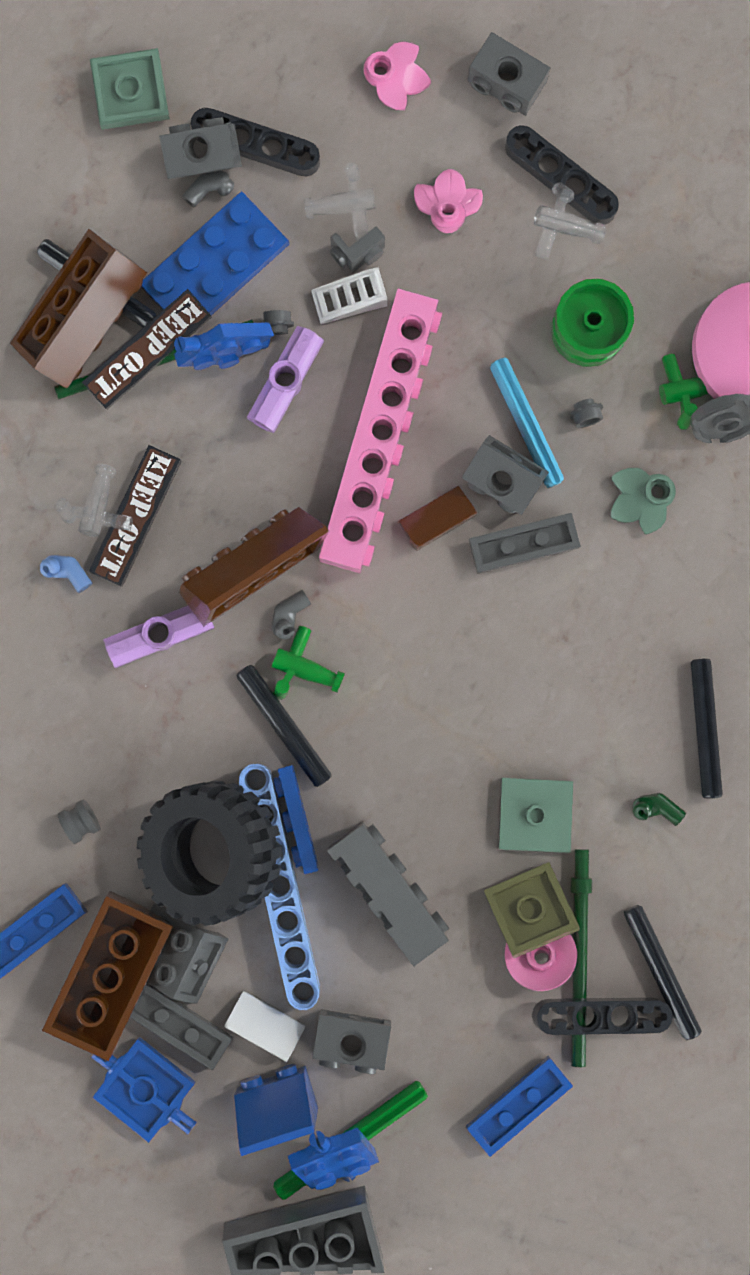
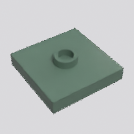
M158 48L90 59L99 123L102 130L170 119Z
M501 778L498 849L571 853L573 781Z

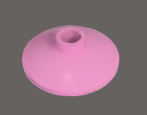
M569 934L513 959L506 943L505 962L510 975L521 986L534 991H548L561 986L570 978L577 962V949L572 936ZM539 953L547 954V962L543 964L537 963L535 961L536 955Z

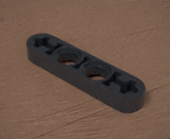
M201 108L194 112L191 117L190 124L192 130L201 128L200 123L203 124L202 121L223 117L224 124H235V129L247 131L249 139L244 144L238 145L240 156L305 177L313 175L320 167L319 149L308 140L212 108ZM203 138L197 139V141L207 145ZM268 140H276L280 142L282 149L277 155L270 156L262 150L264 143ZM288 145H290L294 155L289 154V160L286 161ZM305 152H309L312 161H306L305 165H300L297 156H303Z
M519 125L509 131L505 150L513 161L591 222L597 225H605L614 219L619 208V201L610 189L532 128ZM523 138H526L528 140L527 148L524 146L519 150L515 148V139L521 141ZM536 147H539L540 150L537 151L533 161H530L531 151L534 153ZM544 157H551L557 162L558 168L554 172L546 173L540 169L539 160ZM571 178H578L584 183L585 189L579 194H572L566 188V181ZM590 189H592L593 191H595L593 193L592 199L589 198L587 204H585L582 201H584L587 198ZM604 201L608 202V212L605 210L601 213L596 212V202L598 204Z
M651 997L544 999L535 1005L532 1012L535 1026L550 1035L661 1033L669 1028L673 1018L672 1010L666 1003ZM625 1006L628 1010V1019L622 1025H614L611 1019L613 1010L616 1007ZM582 1007H591L594 1013L592 1022L587 1026H580L576 1019L577 1012ZM654 1007L661 1012V1017L655 1018L654 1024L653 1021L647 1018L638 1017L637 1011L642 1014L653 1013ZM549 1008H551L552 1011L559 1015H567L568 1022L564 1019H552L549 1026L546 1021L542 1020V1016L547 1015Z

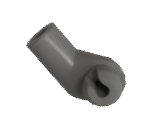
M222 170L201 174L182 197L190 206L195 208L210 191L217 190L221 196H227L234 189V182L229 179V174Z
M303 589L277 604L274 609L272 630L280 639H289L293 636L296 613L311 605Z

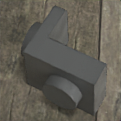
M377 226L350 247L346 245L337 233L330 236L332 247L330 254L339 266L344 267L346 265L352 273L365 263L367 265L373 264L384 253L385 236Z

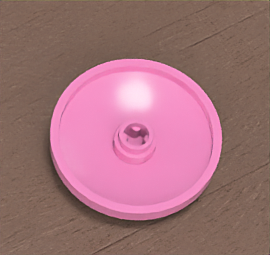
M750 282L733 286L718 295L703 312L695 327L692 341L693 363L698 377L703 381L707 392L714 399L732 394L750 395Z

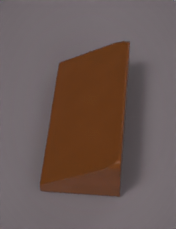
M457 486L398 522L415 550L418 551L474 518L478 512L461 488Z

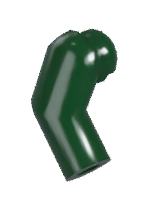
M662 793L640 796L634 801L632 807L633 815L639 820L644 821L649 817L662 815L674 826H677L686 815L684 810Z

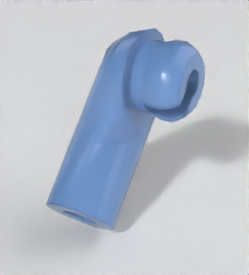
M50 555L40 563V572L43 576L47 578H67L78 593L83 592L93 584L74 557Z

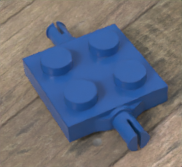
M269 322L222 323L201 335H193L192 337L180 336L176 338L174 346L177 352L174 353L178 367L194 366L195 370H202L212 365H219L220 369H225L238 364L239 357L244 354H251L260 349L268 348L270 338L274 334Z
M141 1037L137 1039L127 1053L121 1055L118 1059L113 1055L109 1061L94 1054L91 1057L108 1070L104 1083L92 1098L148 1143L159 1129L170 1121L187 1135L197 1123L180 1110L184 1097L196 1081Z
M358 1128L331 1137H326L321 1131H316L317 1136L312 1133L309 1137L310 1146L287 1155L291 1170L311 1189L315 1188L317 1190L333 1186L336 1183V1179L341 1177L347 1182H350L349 1177L353 1181L356 1176L368 1172L371 1169V1165L379 1163L375 1148Z

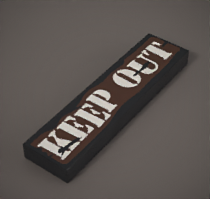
M187 289L82 383L103 407L108 410L175 350L174 342L176 338L180 336L190 337L212 316Z
M148 445L90 567V573L123 587L182 462L181 459Z

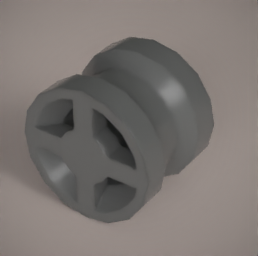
M84 799L77 802L74 809L70 811L63 810L58 813L59 822L73 844L82 841L85 834H94L101 830L96 815Z

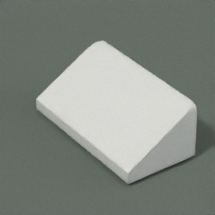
M243 991L224 1025L227 1029L286 1062L306 1027L304 1024L246 991Z

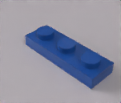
M294 766L279 768V776L273 779L278 798L285 797L288 811L282 812L287 833L294 832L297 846L291 847L295 866L296 868L303 867L304 874L319 871V864Z
M67 883L63 884L0 933V979L88 912Z
M547 1056L470 1121L466 1128L489 1157H491L570 1090L573 1085L553 1060Z

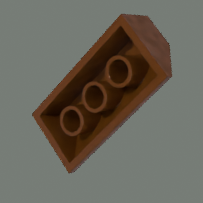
M88 229L10 344L35 370L67 389L70 383L81 374L83 365L91 353L99 348L103 336L111 324L120 318L123 307L132 294H135L140 289L147 272L91 229Z
M297 507L290 513L284 509L269 520L270 526L261 532L258 528H255L242 537L240 541L243 544L231 551L227 547L218 552L211 559L214 563L202 570L198 566L188 572L182 578L184 583H182L179 593L203 627H205L318 551L329 533L327 527L300 507Z
M109 891L42 1031L109 1061L173 925L144 906Z

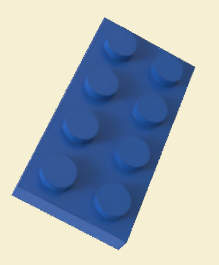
M241 191L143 280L141 288L162 310L189 289L212 316L288 247L289 240Z

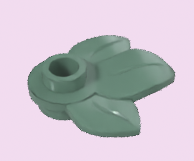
M627 468L615 473L611 480L622 494L617 497L612 506L611 518L623 523L639 520V525L646 535L661 528L666 521V507L675 498L676 489L673 481L663 474L649 475L640 468ZM652 487H660L663 490V496L661 498L654 497L651 493Z

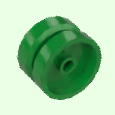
M585 279L572 285L561 297L551 322V336L557 351L569 362L582 367L600 366L612 360L622 349L631 333L634 324L633 306L628 295L619 286L604 279Z

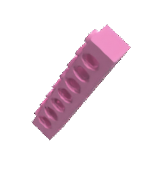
M397 289L328 525L329 533L324 539L319 560L322 563L361 573L363 565L370 566L375 546L369 545L372 532L379 533L385 514L379 511L382 498L389 500L394 479L388 478L392 465L399 466L404 446L398 444L402 431L408 433L414 413L408 411L411 398L418 400L423 379L417 378L421 365L428 366L433 346L427 344L430 332L437 333L442 313L437 312V299ZM406 327H415L420 331L421 335L417 339L409 340L402 335V331ZM404 359L410 363L411 369L405 373H398L393 369L392 364L396 360ZM389 392H395L401 397L402 401L399 405L391 407L387 406L382 398ZM379 425L388 426L392 431V435L386 440H379L372 433L374 428ZM375 458L382 463L383 467L378 473L370 474L363 469V463L367 459ZM365 491L371 494L373 501L368 507L361 508L354 504V495ZM358 525L363 530V536L358 541H348L343 536V531L347 526Z

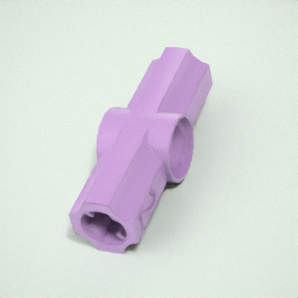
M297 326L279 360L270 368L269 378L247 416V419L256 426L275 433L294 396L300 392L302 381L324 343V340L315 332L305 327ZM282 373H291L295 376L294 382L285 387L277 384L276 380Z
M185 606L163 616L151 617L143 624L103 640L114 667L118 668L157 651L168 650L177 643L214 629V625L211 622L203 627L190 607ZM157 625H165L169 631L167 639L162 643H154L150 638L151 630Z

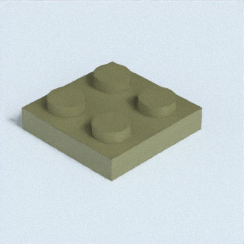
M550 862L484 890L513 959L580 930Z

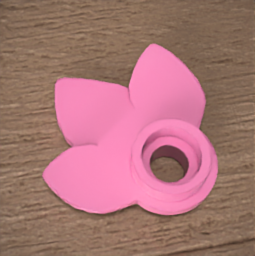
M398 42L393 44L386 52L380 51L371 54L364 63V76L366 80L376 87L379 100L391 109L405 110L407 95L421 93L431 85V80L426 72L414 63L419 52L418 45L409 42ZM383 67L387 72L384 75H378L375 73V69Z
M448 169L440 173L435 180L434 186L417 184L414 188V199L418 210L430 215L434 226L443 233L457 231L463 225L465 217L477 213L483 201L482 190L476 188L466 189L462 175L454 169Z

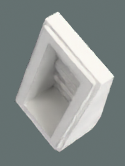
M378 267L311 290L320 324L387 306V295ZM371 283L375 295L368 298L365 285ZM355 287L358 288L361 301L356 303L351 288ZM344 291L347 306L341 307L337 292ZM326 295H330L334 310L331 312L327 310L324 299Z

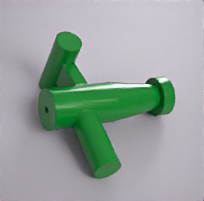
M668 354L662 357V362L669 383L659 386V395L663 405L680 403L681 415L677 420V426L682 430H686L691 425L692 414L698 409L695 404L690 403V400L709 393L699 377L683 380L675 354Z
M298 626L290 650L286 651L278 648L271 667L286 673L283 680H279L274 688L273 693L278 700L286 698L290 688L289 683L293 676L330 686L334 692H338L345 673L338 671L336 674L316 662L302 657L312 632L307 627Z

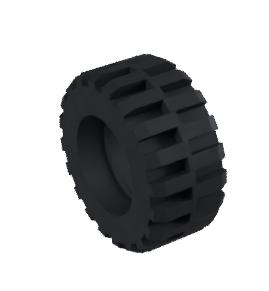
M210 781L184 786L165 794L163 800L156 801L150 808L152 816L144 817L141 824V830L144 831V835L138 837L136 847L141 850V857L137 858L138 869H143L145 878L142 879L145 889H151L154 893L151 897L158 907L165 905L167 907L165 912L174 919L183 917L182 920L186 924L197 925L201 923L204 926L225 922L261 904L262 898L268 896L274 888L273 883L270 881L278 878L281 866L276 864L277 858L282 857V845H277L276 836H279L280 832L277 825H271L269 818L272 817V813L268 807H260L258 805L260 799L253 792L243 793V786L235 783L226 784L224 781ZM200 819H204L217 827L224 836L229 848V869L221 885L214 884L205 879L198 872L191 858L190 838L195 825Z

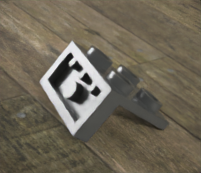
M154 903L150 911L173 925L146 983L173 1000L197 1004L225 948L228 938L218 932L186 924L183 922L182 917L174 919L165 912L166 907H158Z

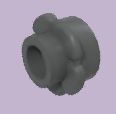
M271 310L263 312V322L261 323L269 322L274 335L288 334V328L294 326V322L291 321L290 311Z
M591 398L574 404V410L570 413V419L575 421L576 427L584 428L594 425L603 419L601 412L603 405L601 403H594V400Z

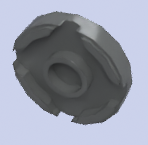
M725 395L700 406L692 414L690 420L695 438L704 443H712L711 439H720V443H729L749 435L750 395Z

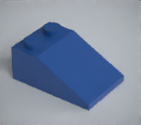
M290 1064L275 1070V1076L262 1080L261 1075H256L240 1082L241 1087L236 1089L234 1100L241 1156L315 1133L318 1105L306 1066L297 1068L296 1064Z

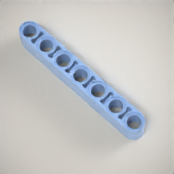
M251 764L241 771L239 785L243 786V793L253 792L259 797L258 805L265 804L272 808L274 818L271 825L278 826L280 835L276 836V841L282 845V857L277 858L276 864L281 866L279 875L286 877L290 883V889L287 893L277 894L271 891L265 897L285 992L289 1004L294 1008L308 1010L318 1001L320 983L280 804L271 770L262 764ZM254 769L261 770L266 777L265 786L260 790L252 789L247 783V776ZM283 911L293 912L298 919L297 926L293 929L282 928L278 922L279 914ZM291 947H299L305 952L306 959L303 963L294 965L287 960L286 951ZM301 982L308 983L313 988V996L307 1000L299 999L294 993L296 984Z

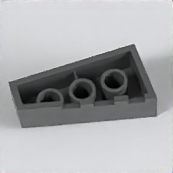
M362 822L330 845L327 851L334 861L339 860L346 877L357 890L360 889L369 908L378 919L384 922L387 932L411 964L416 966L449 941L444 932L450 928L437 911L431 915L423 903L428 898L416 882L412 885L408 884L402 875L407 869L395 853L388 856L381 844L386 840L375 825L372 824L367 827Z
M365 1186L224 1223L222 1243L231 1275H280L281 1272H300V1275H315V1271H338V1274H353V1270H371V1273H385L383 1254Z

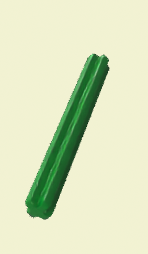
M419 1081L413 1082L343 1133L358 1128L369 1141L425 1101L428 1097L425 1088ZM290 1170L274 1182L273 1187L277 1195L282 1200H286L307 1184Z

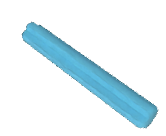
M507 358L496 360L491 364L490 370L534 463L549 472L543 481L545 486L549 488L560 484L564 480V476Z

